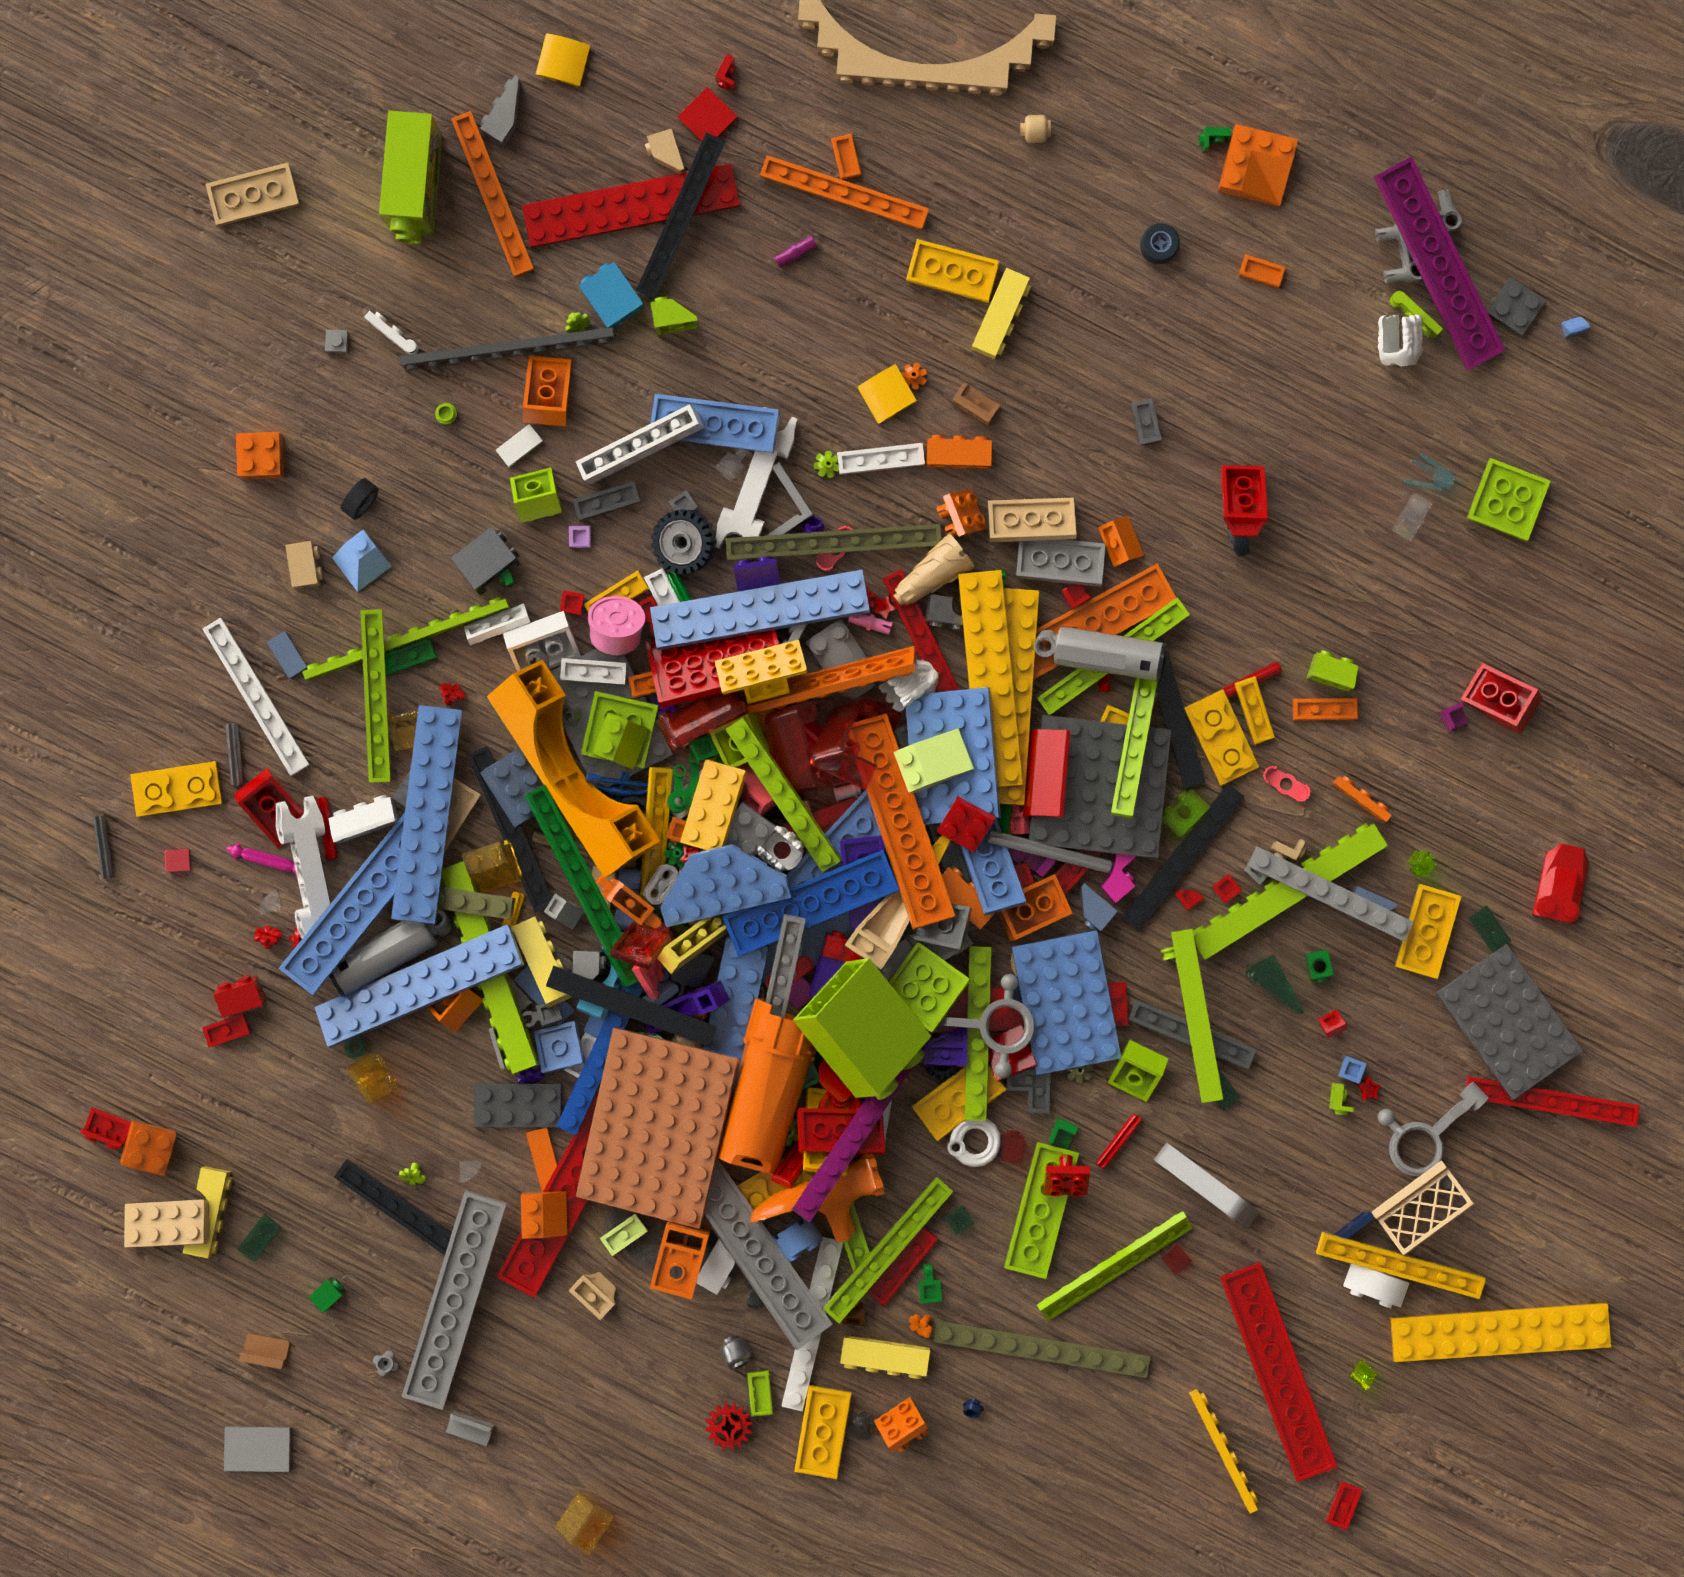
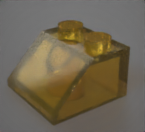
M510 839L462 854L468 875L484 893L523 880Z
M375 1053L365 1056L346 1068L368 1105L376 1103L397 1089L395 1086L397 1084L396 1079L391 1073L387 1074L383 1067L386 1065L379 1054L376 1056Z

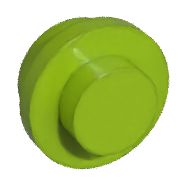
M442 403L436 408L435 416L441 424L448 425L455 421L457 411L452 404Z

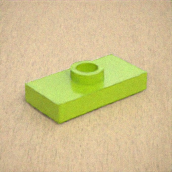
M769 1370L747 1372L751 1417L773 1415Z

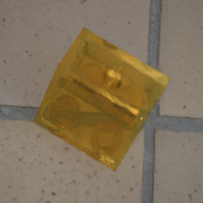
M578 1490L554 1528L571 1545L589 1556L615 1514Z

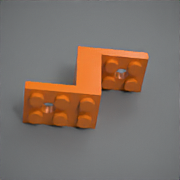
M703 1218L700 1229L671 1221L667 1222L650 1289L692 1300L712 1229L705 1218ZM672 1267H681L683 1275L680 1278L672 1277L670 1274Z

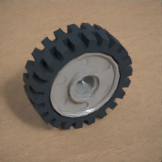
M690 509L675 510L664 515L663 518L658 520V524L653 528L654 533L651 534V539H653L651 548L655 550L653 554L658 557V563H662L665 569H670V572L678 574L695 572L706 566L711 561L712 554L716 550L714 545L717 544V539H714L716 533L712 531L713 525L708 523V519L705 516H701V513ZM682 536L687 540L686 547L680 542Z

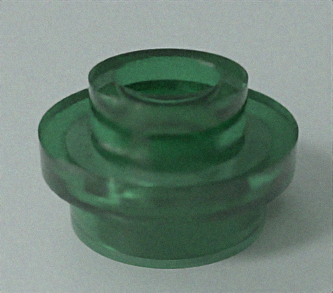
M359 1036L345 1042V1052L352 1058L361 1057L366 1051V1042ZM354 1043L359 1044L360 1048L358 1051L352 1049Z

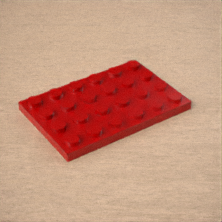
M776 631L758 632L657 650L655 640L645 642L660 709L722 693L715 661L779 645Z

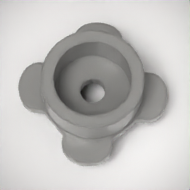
M390 1350L381 1356L376 1355L373 1358V1363L376 1364L378 1374L384 1376L391 1370L396 1371L398 1368V1363L394 1361V1354Z

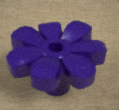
M530 1068L525 1070V1072L518 1073L517 1083L528 1084L531 1081L536 1083L544 1078V1074L540 1068Z

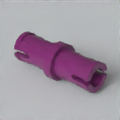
M810 235L795 245L792 243L790 248L775 255L774 258L779 267L782 268V266L795 259H801L802 255L817 248V245Z

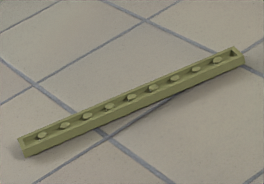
M940 524L725 538L727 560L765 556L778 557L936 546L941 541Z
M936 1320L933 1342L1144 1378H1147L1151 1357L1150 1355L941 1320Z

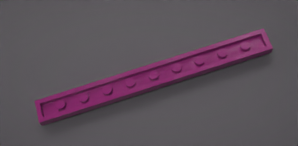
M913 1067L908 1070L902 1069L895 1077L898 1086L888 1097L878 1100L876 1096L865 1099L791 1210L808 1222L812 1220Z

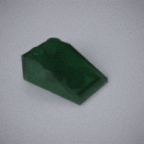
M1267 954L1246 965L1248 970L1245 973L1250 983H1255L1256 986L1293 1013L1300 1015L1304 1013L1274 954Z

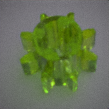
M1425 850L1415 851L1407 862L1411 865L1410 871L1420 877L1424 875L1428 877L1436 866V863L1432 862L1434 856Z

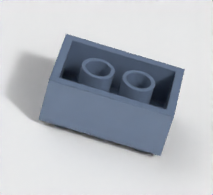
M518 748L480 772L514 828L534 816L524 795L544 785L522 750Z

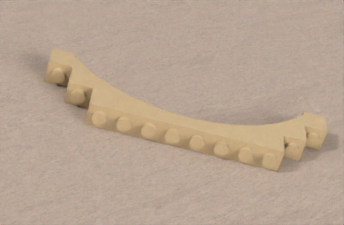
M800 0L798 26L809 30L819 27L817 52L829 57L838 54L836 77L842 83L862 81L864 85L883 83L884 86L895 87L898 84L904 85L905 88L915 89L917 86L926 87L927 90L947 88L949 92L968 90L972 94H980L981 91L995 96H1000L1002 93L1007 92L1009 68H1013L1015 72L1030 70L1032 45H1036L1037 48L1041 49L1053 46L1056 15L1035 14L1034 20L1020 34L994 51L962 62L919 64L886 56L856 40L829 14L822 4V0Z

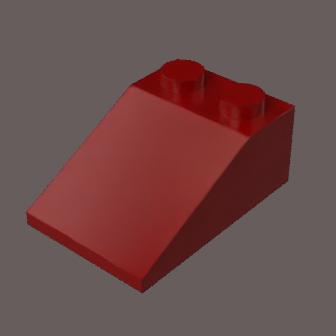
M1483 663L1461 697V701L1519 734H1522L1543 699L1537 688Z
M268 767L234 794L239 806L277 848L283 844L280 843L276 830V803L285 801L291 815L296 819L301 818L304 814V810Z

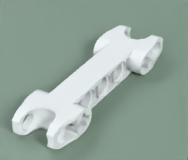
M791 417L786 428L777 432L774 453L755 451L734 510L726 507L722 510L717 523V544L714 545V548L720 549L725 538L732 534L739 535L740 537L761 535L765 521L755 517L777 456L785 459L789 457L794 443L797 418Z
M313 796L304 797V814L299 819L291 815L285 801L276 803V830L281 844L290 843L304 907L295 911L297 930L302 939L331 904L316 837L325 835L323 816Z

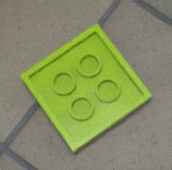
M1490 458L1466 519L1527 542L1551 481Z
M595 691L581 755L607 760L594 755L592 752L607 713H611L649 729L635 767L645 769L658 705Z
M917 942L889 983L922 1025L934 1033L971 979L923 944Z

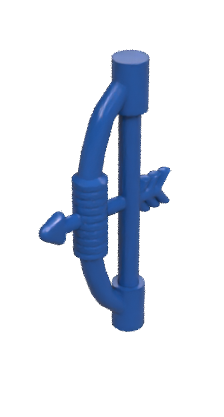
M622 771L620 779L601 777L598 774H586V782H591L594 787L610 795H616L617 797H614V800L617 802L622 800L621 796L645 795L648 791V781L646 783L629 780L631 772L625 774ZM599 782L620 784V787H606L599 784ZM624 785L643 787L646 789L631 790L624 788Z

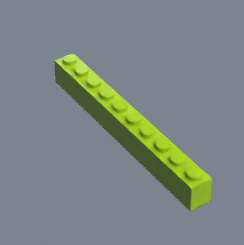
M1365 823L1355 829L1357 833L1350 837L1347 834L1337 840L1339 844L1334 848L1328 846L1319 852L1321 856L1313 860L1310 857L1303 861L1301 868L1331 882L1388 845L1375 824L1368 826ZM1276 880L1271 881L1264 886L1265 891L1260 894L1257 891L1246 897L1248 901L1240 905L1238 902L1228 908L1229 913L1222 917L1219 914L1209 920L1211 923L1209 926L1203 928L1201 925L1193 930L1198 954L1202 960H1206L1308 895L1281 882H1276Z
M463 861L442 869L441 885L443 888L479 893L468 862ZM454 911L456 915L453 917L457 929H461L463 934L461 937L462 944L492 931L487 916ZM508 973L477 985L479 990H483L485 996L482 998L486 1010H490L492 1018H490L493 1030L498 1032V1046L501 1051L504 1050L507 1057L504 1059L507 1070L512 1071V1074H517L540 1065Z

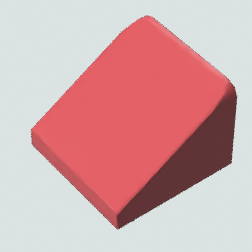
M189 849L165 850L166 872L191 871Z

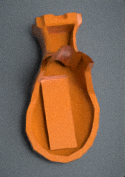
M863 1154L848 1165L847 1175L840 1176L816 1212L828 1221L837 1243L852 1239L850 1233H856L849 1211L852 1203L860 1196L885 1194L873 1154ZM811 1180L794 1184L792 1188L787 1187L772 1194L751 1212L750 1223L792 1211V1207Z

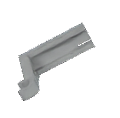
M777 463L772 468L802 515H795L768 535L787 534L803 524L808 518L815 516L785 471L786 469L780 463Z

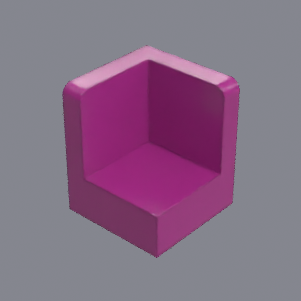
M1463 702L1438 712L1447 732L1468 723L1462 710Z
M1028 853L1022 862H1027L1029 868L1042 878L1056 860Z
M801 977L791 986L789 1001L797 1010L811 999L809 997L811 985L804 977Z

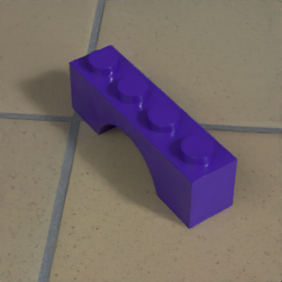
M720 980L666 1001L661 1005L693 1016L718 1009L730 999ZM645 1023L650 1034L662 1030Z

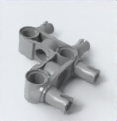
M1446 189V191L1441 190L1437 192L1441 206L1439 213L1449 234H1451L1461 225L1462 218L1458 213V209L1453 205L1451 189ZM1446 218H1452L1455 226H1448ZM1394 224L1392 227L1375 229L1377 243L1392 239L1398 241L1402 268L1383 271V277H1386L1384 279L1385 284L1399 281L1407 283L1420 282L1422 276H1415L1412 273V268L1417 266L1397 225Z

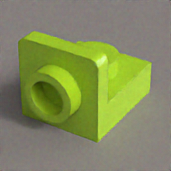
M1332 1083L1329 1108L1335 1110V1114L1348 1115V1111L1354 1112V1107L1342 1105V1102H1345L1347 1097V1089H1344V1084Z

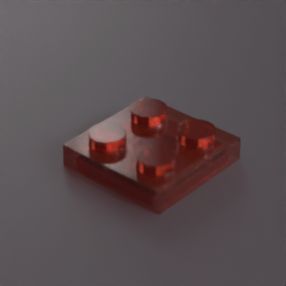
M632 921L610 950V955L612 958L648 970L670 941V936L668 933Z

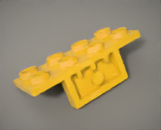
M799 640L715 661L722 693L728 694L744 689L748 704L790 693L786 678L807 673Z

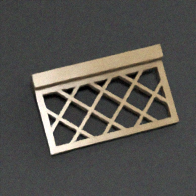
M1440 1161L1374 1209L1372 1214L1405 1256L1475 1204L1453 1176L1447 1165ZM1448 1176L1452 1181L1451 1191L1440 1190L1441 1180ZM1426 1191L1435 1192L1433 1204L1422 1202L1423 1194ZM1439 1193L1450 1194L1449 1206L1437 1205ZM1454 1195L1463 1196L1467 1204L1461 1208L1452 1207ZM1407 1205H1418L1416 1217L1404 1215ZM1421 1205L1433 1207L1431 1219L1419 1218ZM1436 1208L1448 1209L1445 1220H1435ZM1392 1216L1400 1217L1398 1230L1390 1229L1385 1221ZM1404 1218L1415 1220L1413 1232L1402 1230ZM1419 1221L1430 1222V1229L1427 1233H1417ZM1401 1233L1413 1235L1412 1244L1405 1249L1400 1243Z

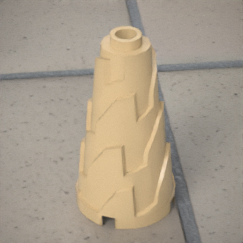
M948 533L913 568V571L898 584V587L895 589L896 594L893 596L900 605L905 604L907 606L920 600L930 592H935L948 582L958 579V574L967 573L973 570L975 566L968 555L963 552L958 542Z

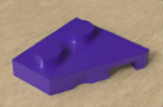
M959 1027L941 1034L935 1039L928 1040L923 1045V1066L966 1067L967 1027Z

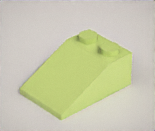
M959 728L914 743L894 752L909 793H919L975 769Z

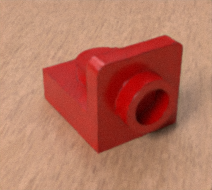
M726 54L715 75V80L720 88L726 91L729 89L735 91L736 82L727 77L733 76L737 66L734 65L735 58L729 54Z

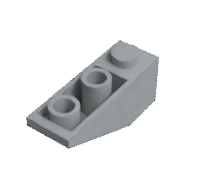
M516 75L512 80L509 79L503 88L505 90L501 97L498 96L494 100L491 113L489 115L486 114L480 123L482 134L503 147L516 130L521 86L520 79Z

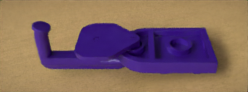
M881 835L839 840L842 866L881 850L885 852ZM884 897L849 911L851 927L855 930Z

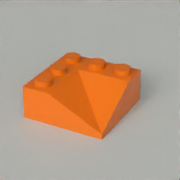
M1235 124L1217 192L1280 207L1298 139Z

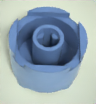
M803 1217L785 1226L784 1231L780 1233L778 1231L772 1236L789 1262L801 1256L800 1254L805 1251L804 1249L810 1251L823 1241L821 1238L822 1234L813 1219L808 1222Z

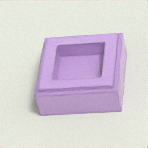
M569 526V548H591V526Z

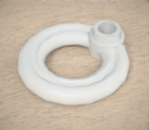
M986 1118V1121L966 1120L952 1130L947 1150L964 1165L971 1167L985 1166L992 1162L999 1153L1001 1146L1000 1132L996 1125L988 1118ZM971 1129H981L988 1137V1146L980 1154H972L965 1149L963 1138L966 1132ZM957 1143L959 1145L958 1151L952 1150L953 1144Z

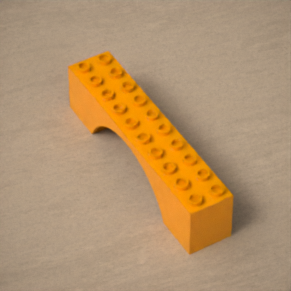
M542 659L513 673L492 691L487 698L542 783L546 786L592 860L606 878L637 860L661 840L638 805L617 802L604 795L590 782H586V777L579 769L570 752L564 733L563 705L566 694Z

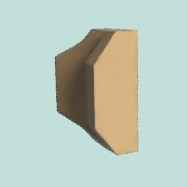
M600 1272L591 1275L583 1274L569 1289V1292L599 1320L615 1305L614 1294L616 1287Z

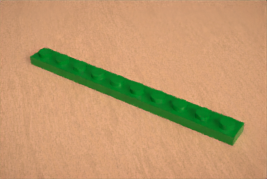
M543 785L525 794L524 796L623 987L627 988L638 982L639 980L632 970L636 959L546 786Z

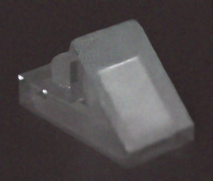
M1413 493L1391 530L1410 541L1424 522V517L1433 503Z

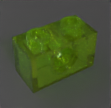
M1192 789L1188 792L1183 790L1176 798L1178 802L1173 807L1169 805L1162 814V823L1177 838H1181L1210 808ZM1181 806L1188 808L1189 815L1187 818H1181L1178 815V809Z

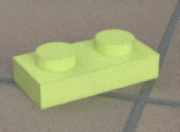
M635 1213L603 1235L600 1240L611 1256H613L648 1232V1230Z

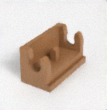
M965 382L952 399V404L987 426L1001 406Z

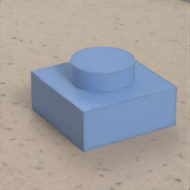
M1345 1056L1338 1076L1359 1084L1367 1063Z

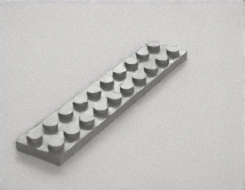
M717 1158L704 1218L791 1344L798 1350L833 1324L791 1263L786 1259L761 1220L750 1223L751 1212L754 1210Z
M468 1190L464 1192L402 1393L403 1398L441 1410L444 1409L505 1213L506 1202Z

